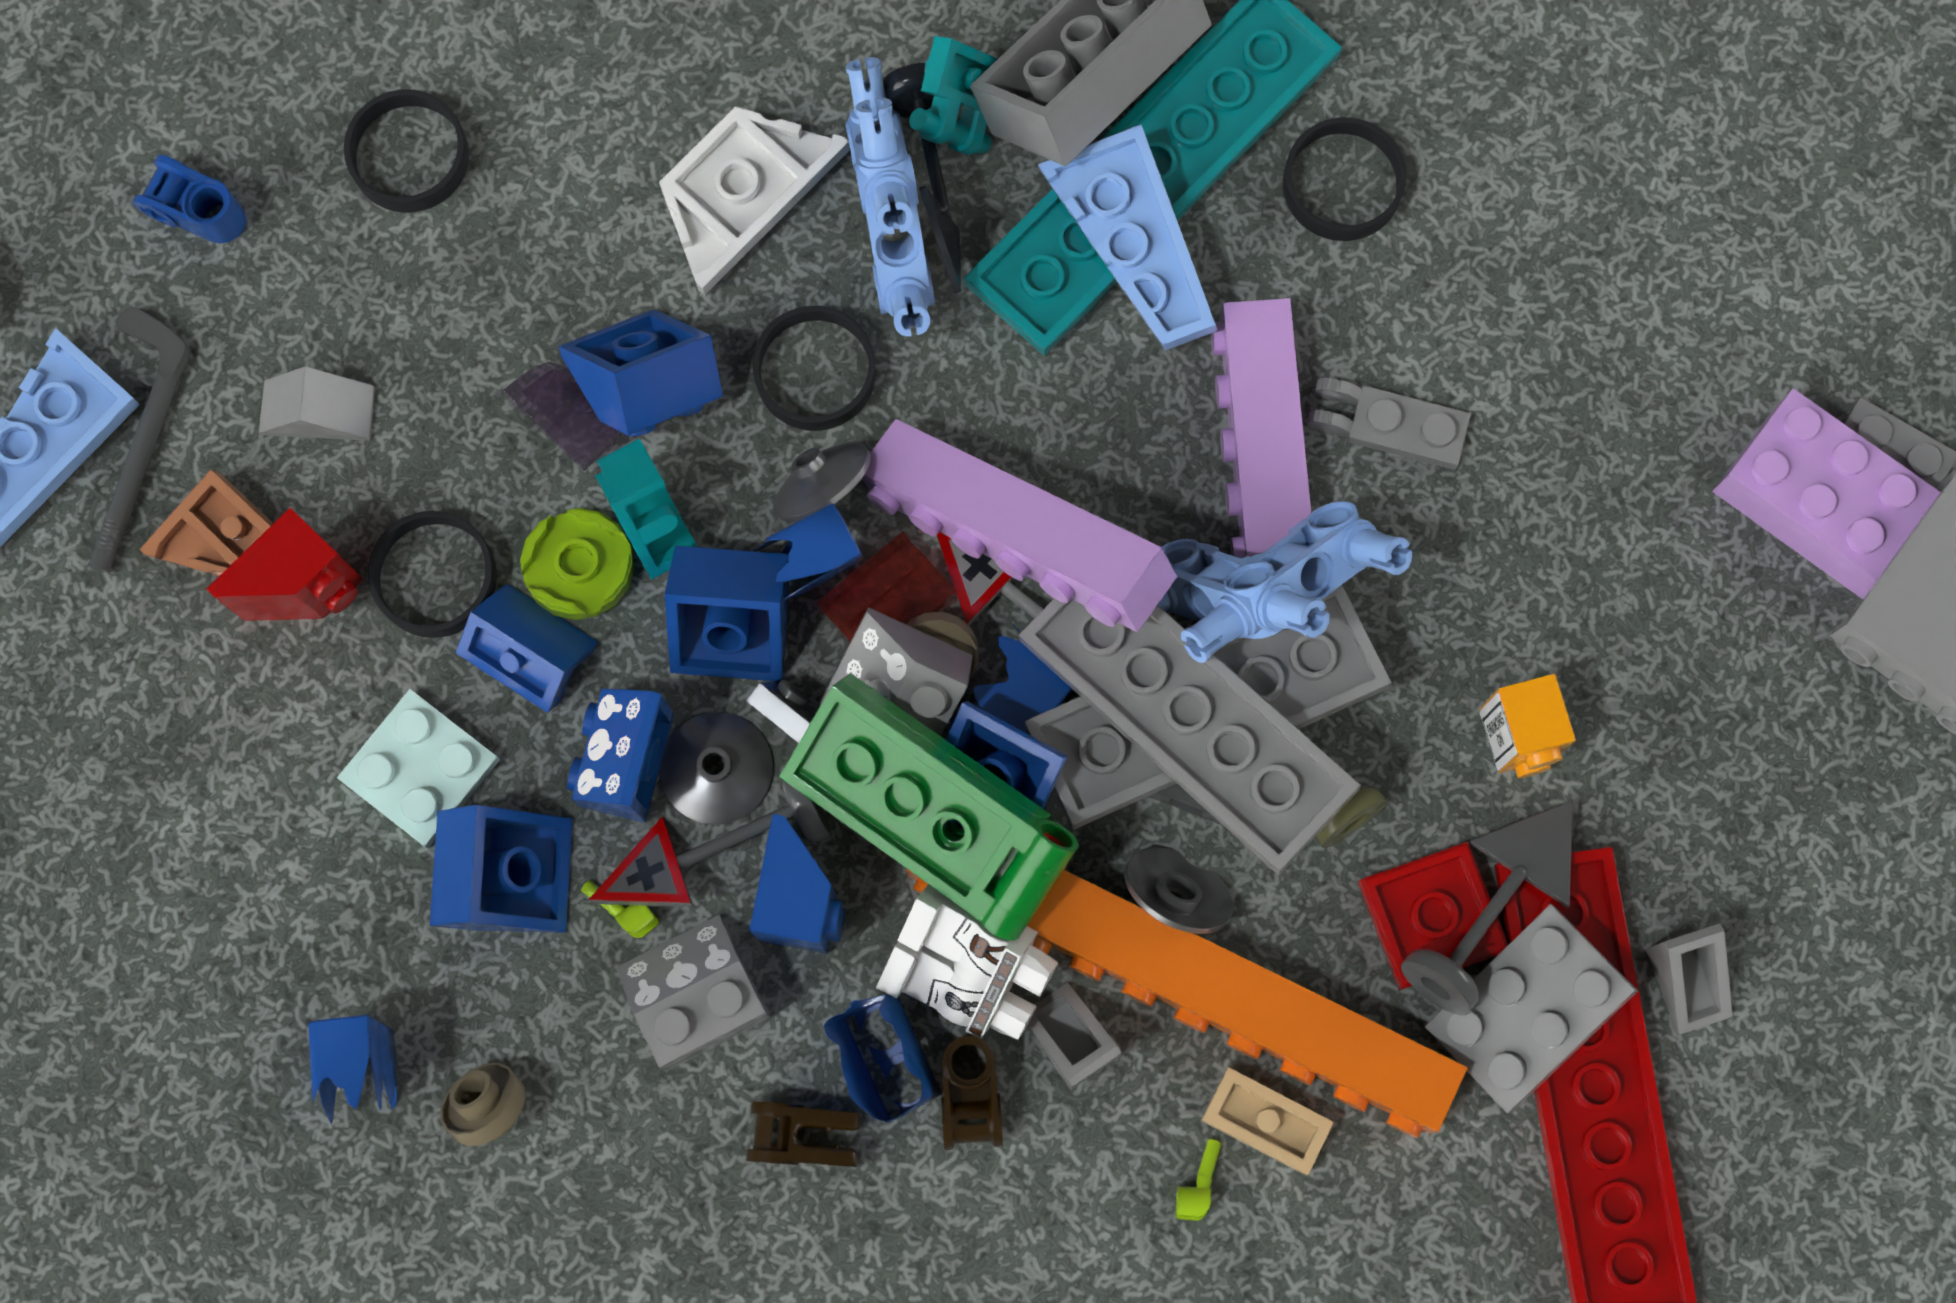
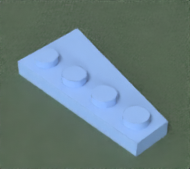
M1141 124L1089 144L1066 167L1051 160L1038 164L1045 179L1165 351L1218 331Z
M56 328L45 344L49 349L36 370L30 368L19 386L22 393L6 419L0 417V547L140 405Z

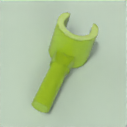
M588 880L582 886L581 892L591 897L599 886ZM599 904L609 911V914L615 918L618 924L634 938H642L659 924V920L645 905H629L624 908L623 905Z
M1208 1139L1196 1176V1187L1177 1186L1175 1212L1177 1219L1199 1221L1207 1214L1211 1204V1178L1221 1149V1142Z

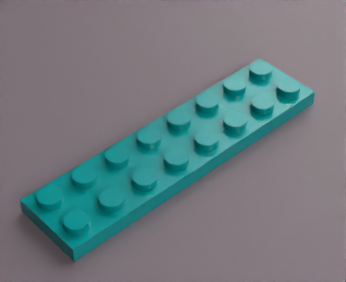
M1240 0L1102 139L1140 124L1142 125L1178 221L1340 57L1342 46L1288 0ZM1053 189L964 277V285L1044 357L1117 283Z

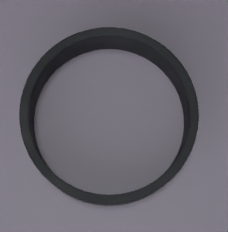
M402 89L390 91L373 98L355 114L346 131L344 157L352 178L368 199L378 206L391 211L411 213L430 209L442 203L454 193L467 171L469 146L456 115L447 104L429 93ZM408 106L424 107L438 112L455 127L458 146L456 158L450 171L437 185L417 195L399 197L380 193L369 187L360 178L356 161L357 149L362 135L374 120L386 112Z
M1351 117L1324 120L1307 129L1292 146L1283 174L1285 201L1295 219L1315 235L1335 241L1362 239L1383 228L1395 214L1406 185L1405 161L1395 141L1378 126L1368 121ZM1334 134L1354 135L1373 143L1386 155L1393 167L1396 178V195L1393 202L1378 217L1357 225H1338L1316 217L1301 203L1292 182L1293 162L1307 145L1319 138Z
M813 305L803 306L780 315L763 331L754 350L753 375L760 398L776 418L794 428L821 431L832 429L848 422L866 405L875 385L876 365L874 352L866 332L853 318L834 308ZM807 321L834 323L851 332L865 349L869 361L865 383L855 399L841 410L824 416H801L780 407L766 392L761 379V367L765 353L773 340L793 325Z
M441 511L414 513L392 524L376 542L368 563L369 589L378 608L396 626L410 634L421 637L439 638L463 631L470 612L494 594L496 588V563L486 541L470 523L456 515ZM433 524L457 527L477 540L484 555L485 578L477 599L463 614L451 621L438 625L412 624L395 616L386 605L380 582L382 566L389 550L402 536L416 528Z

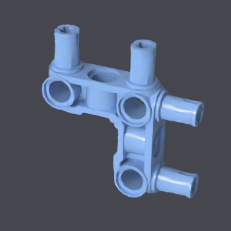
M875 57L865 58L867 80L863 79L859 59L846 64L854 108L850 111L848 121H845L852 155L853 169L856 172L863 214H866L874 260L872 269L879 299L881 315L889 313L893 316L896 331L903 336L909 337L912 336L910 326H915L917 335L927 331L930 325V315L927 308L928 306L935 305L934 291L917 209L919 199L911 155L907 154L900 114L893 109L891 100L885 97L881 60ZM894 229H899L900 233L907 231V235L900 240L887 241L883 239L886 233L895 234Z
M1346 501L1332 502L1314 510L1307 518L1289 529L1288 535L1262 554H1255L1252 557H1235L1220 552L1216 546L1199 543L1193 539H1180L1163 545L1162 549L1177 578L1158 603V606L1166 613H1174L1198 621L1192 627L1181 632V639L1187 642L1184 645L1187 653L1197 662L1204 663L1211 658V655L1237 637L1261 639L1275 635L1284 628L1302 633L1309 638L1320 636L1326 630L1330 618L1329 612L1323 611L1327 608L1326 604L1322 601L1323 598L1366 567L1384 570L1392 575L1404 573L1412 561V550L1406 549L1410 544L1405 538L1383 534L1377 531L1371 522L1359 518L1355 504Z

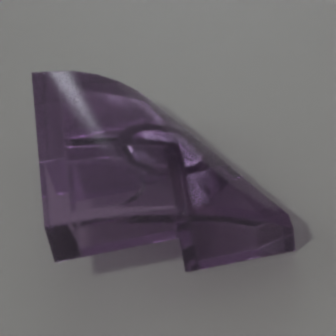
M552 362L542 363L518 377L503 390L509 401L583 471L596 461L622 434L626 438L628 437L626 434L604 424L598 419L568 367Z

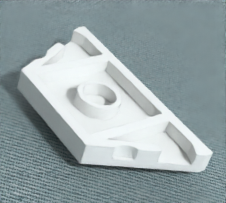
M734 107L659 182L696 285L704 296L850 150L849 141L843 136L836 134L829 138L802 130L800 124L782 119L775 121L767 120L760 113Z

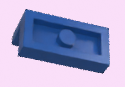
M506 584L470 612L456 654L549 713L561 700L572 671L594 652L597 641L561 617L552 615L516 588Z

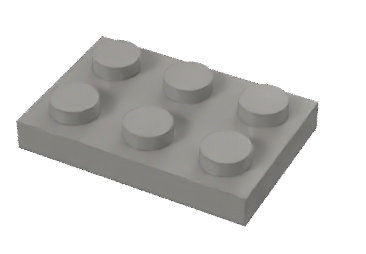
M1550 904L1473 979L1478 987L1479 1000L1471 1013L1466 1016L1456 1015L1442 1009L1425 1028L1460 1064L1468 1067L1467 1072L1507 1114H1511L1627 1003L1638 990L1555 906Z

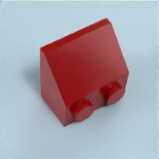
M289 508L206 590L244 621L324 619L331 611L337 614L354 601L358 594L356 586L363 578L296 512Z

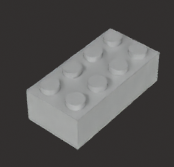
M1060 0L976 79L970 87L992 135L1066 167L1212 24L1203 0Z

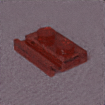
M902 531L817 602V606L850 644L868 607L907 624L911 619L919 615L941 610L956 597V591L926 556L913 545L905 532Z

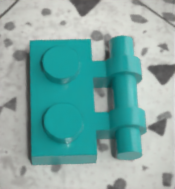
M934 36L930 56L925 65V76L921 91L933 95L934 98L930 109L917 108L911 113L909 123L912 129L919 131L923 139L935 144L948 142L952 150L964 155H971L973 153L985 154L990 149L991 139L985 133L987 123L970 85L998 58L952 38ZM962 107L960 120H957L959 108Z

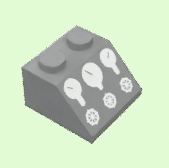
M868 607L821 698L820 705L832 685L849 673H852L941 736L968 687L973 655Z
M720 914L616 967L641 1032L658 1067L666 1071L771 1018Z

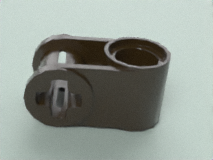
M967 1035L956 1038L947 1046L942 1060L944 1096L941 1097L944 1150H953L956 1143L990 1141L994 1147H1003L1000 1093H997L996 1066L993 1050L987 1042L975 1036ZM966 1045L978 1047L985 1054L986 1058L985 1070L978 1078L972 1080L962 1079L957 1076L952 1067L954 1053L960 1047ZM984 1118L987 1120L984 1124L960 1125L958 1123V1120Z

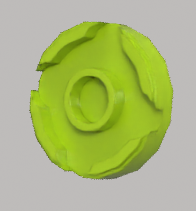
M575 508L566 510L567 513L559 514L555 517L551 515L540 521L525 540L520 557L524 584L536 604L554 616L572 620L597 617L616 606L630 587L635 569L631 545L619 524L601 512Z

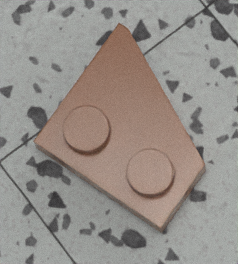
M211 469L140 550L147 556L220 576L273 523L220 472Z

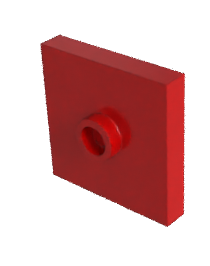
M1468 842L1366 877L1357 882L1399 991L1412 987L1401 970V964L1411 952L1416 949H1430L1449 958L1490 902V897ZM1498 918L1494 920L1461 966L1462 968L1496 957L1508 946Z

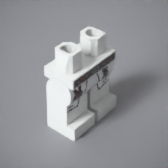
M928 884L916 898L897 940L899 942L895 945L876 988L896 999L903 992L937 1009L950 1022L960 1026H967L966 1032L980 1039L983 1038L989 1028H992L999 1033L1019 1040L1036 1010V1006L1011 993L1010 990L1015 983L1040 997L1050 981L1058 962L1032 946L1038 934L1037 931L1026 926L1017 940L1010 941L999 938L987 930L981 921Z

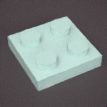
M409 689L337 778L416 841L429 849L436 839L437 811L463 807L500 759Z

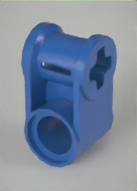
M160 154L157 155L153 162L157 169L142 195H135L131 202L133 206L150 218L174 228H182L211 242L221 244L238 238L246 225V212L228 188L220 181L196 172L173 158ZM223 205L218 215L206 219L207 214L212 208Z

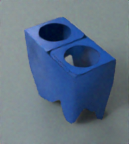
M834 504L764 539L768 540L753 551L757 552L780 540L789 541L780 553L788 554L789 562L777 572L775 582H786L827 572L784 600L801 596L854 567L862 554Z
M998 636L999 647L1008 659L1006 661V669L1009 678L1003 683L977 685L973 689L975 700L980 709L1028 734L1024 721L1060 706L1072 688L1020 641ZM1074 690L1072 691V693L1070 694V696L1068 697V699L1065 701V703H1067L1068 700H1069V699L1072 697V695L1075 693ZM950 718L948 725L952 727L955 718Z
M888 994L868 999L854 1000L850 1003L851 1007L846 1009L844 1013L833 1016L824 1024L825 1033L828 1038L840 1047L841 1067L851 1099L873 1118L888 1123L942 1095L898 997L896 999ZM879 1009L884 1020L892 1025L899 1040L892 1048L887 1050H877L868 1045L876 1065H880L887 1079L891 1068L898 1063L904 1062L906 1068L920 1079L922 1086V1095L917 1101L908 1104L896 1101L901 1114L891 1119L846 1021V1018L854 1015L862 1032L865 1018L869 1013Z
M369 1015L308 1022L312 1102L314 1103L316 1093L319 1090L322 1106L330 1123L332 1124L334 1119L337 1087L343 1088L347 1103L356 1110L363 1088L369 1054L371 1056L379 1110L381 1111L382 1080L389 1104L392 1105L391 1109H393L397 1099L394 1031Z

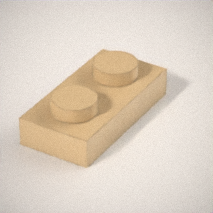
M1229 1067L1226 1069L1201 1119L1202 1122L1305 1176L1309 1175L1334 1124L1333 1121Z

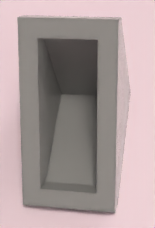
M307 366L264 380L259 434L266 436L370 441L375 386Z
M1720 924L1645 949L1678 1035L1733 1017L1725 931Z
M1068 982L1034 1004L1036 1010L1028 1024V1028L1070 1090L1121 1055L1117 1044Z

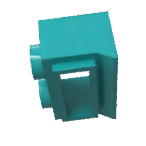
M640 438L597 460L602 472L595 475L651 580L670 570L675 546L698 547L665 487L664 480Z

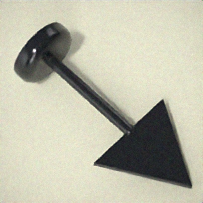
M926 63L903 66L890 72L883 78L885 97L891 100L893 109L899 112L902 118H910L911 113L917 108L928 110L932 106L934 96L921 91ZM920 135L933 194L926 185L919 187L955 294L961 292L960 231L947 214L950 206L936 144L923 139Z

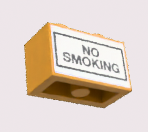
M1555 673L1498 688L1479 709L1499 774L1515 770L1517 778L1521 779L1546 772L1551 769V764L1563 760L1561 753L1576 741Z

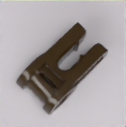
M751 1102L750 1113L756 1114L753 1149H747L746 1161L786 1165L810 1163L858 1167L859 1155L856 1150L840 1148L838 1143L834 1147L805 1145L799 1142L797 1135L800 1129L806 1127L827 1129L828 1133H831L832 1130L857 1131L861 1127L862 1113L804 1108L803 1105ZM777 1119L779 1120L777 1146L773 1148L771 1146L773 1122Z

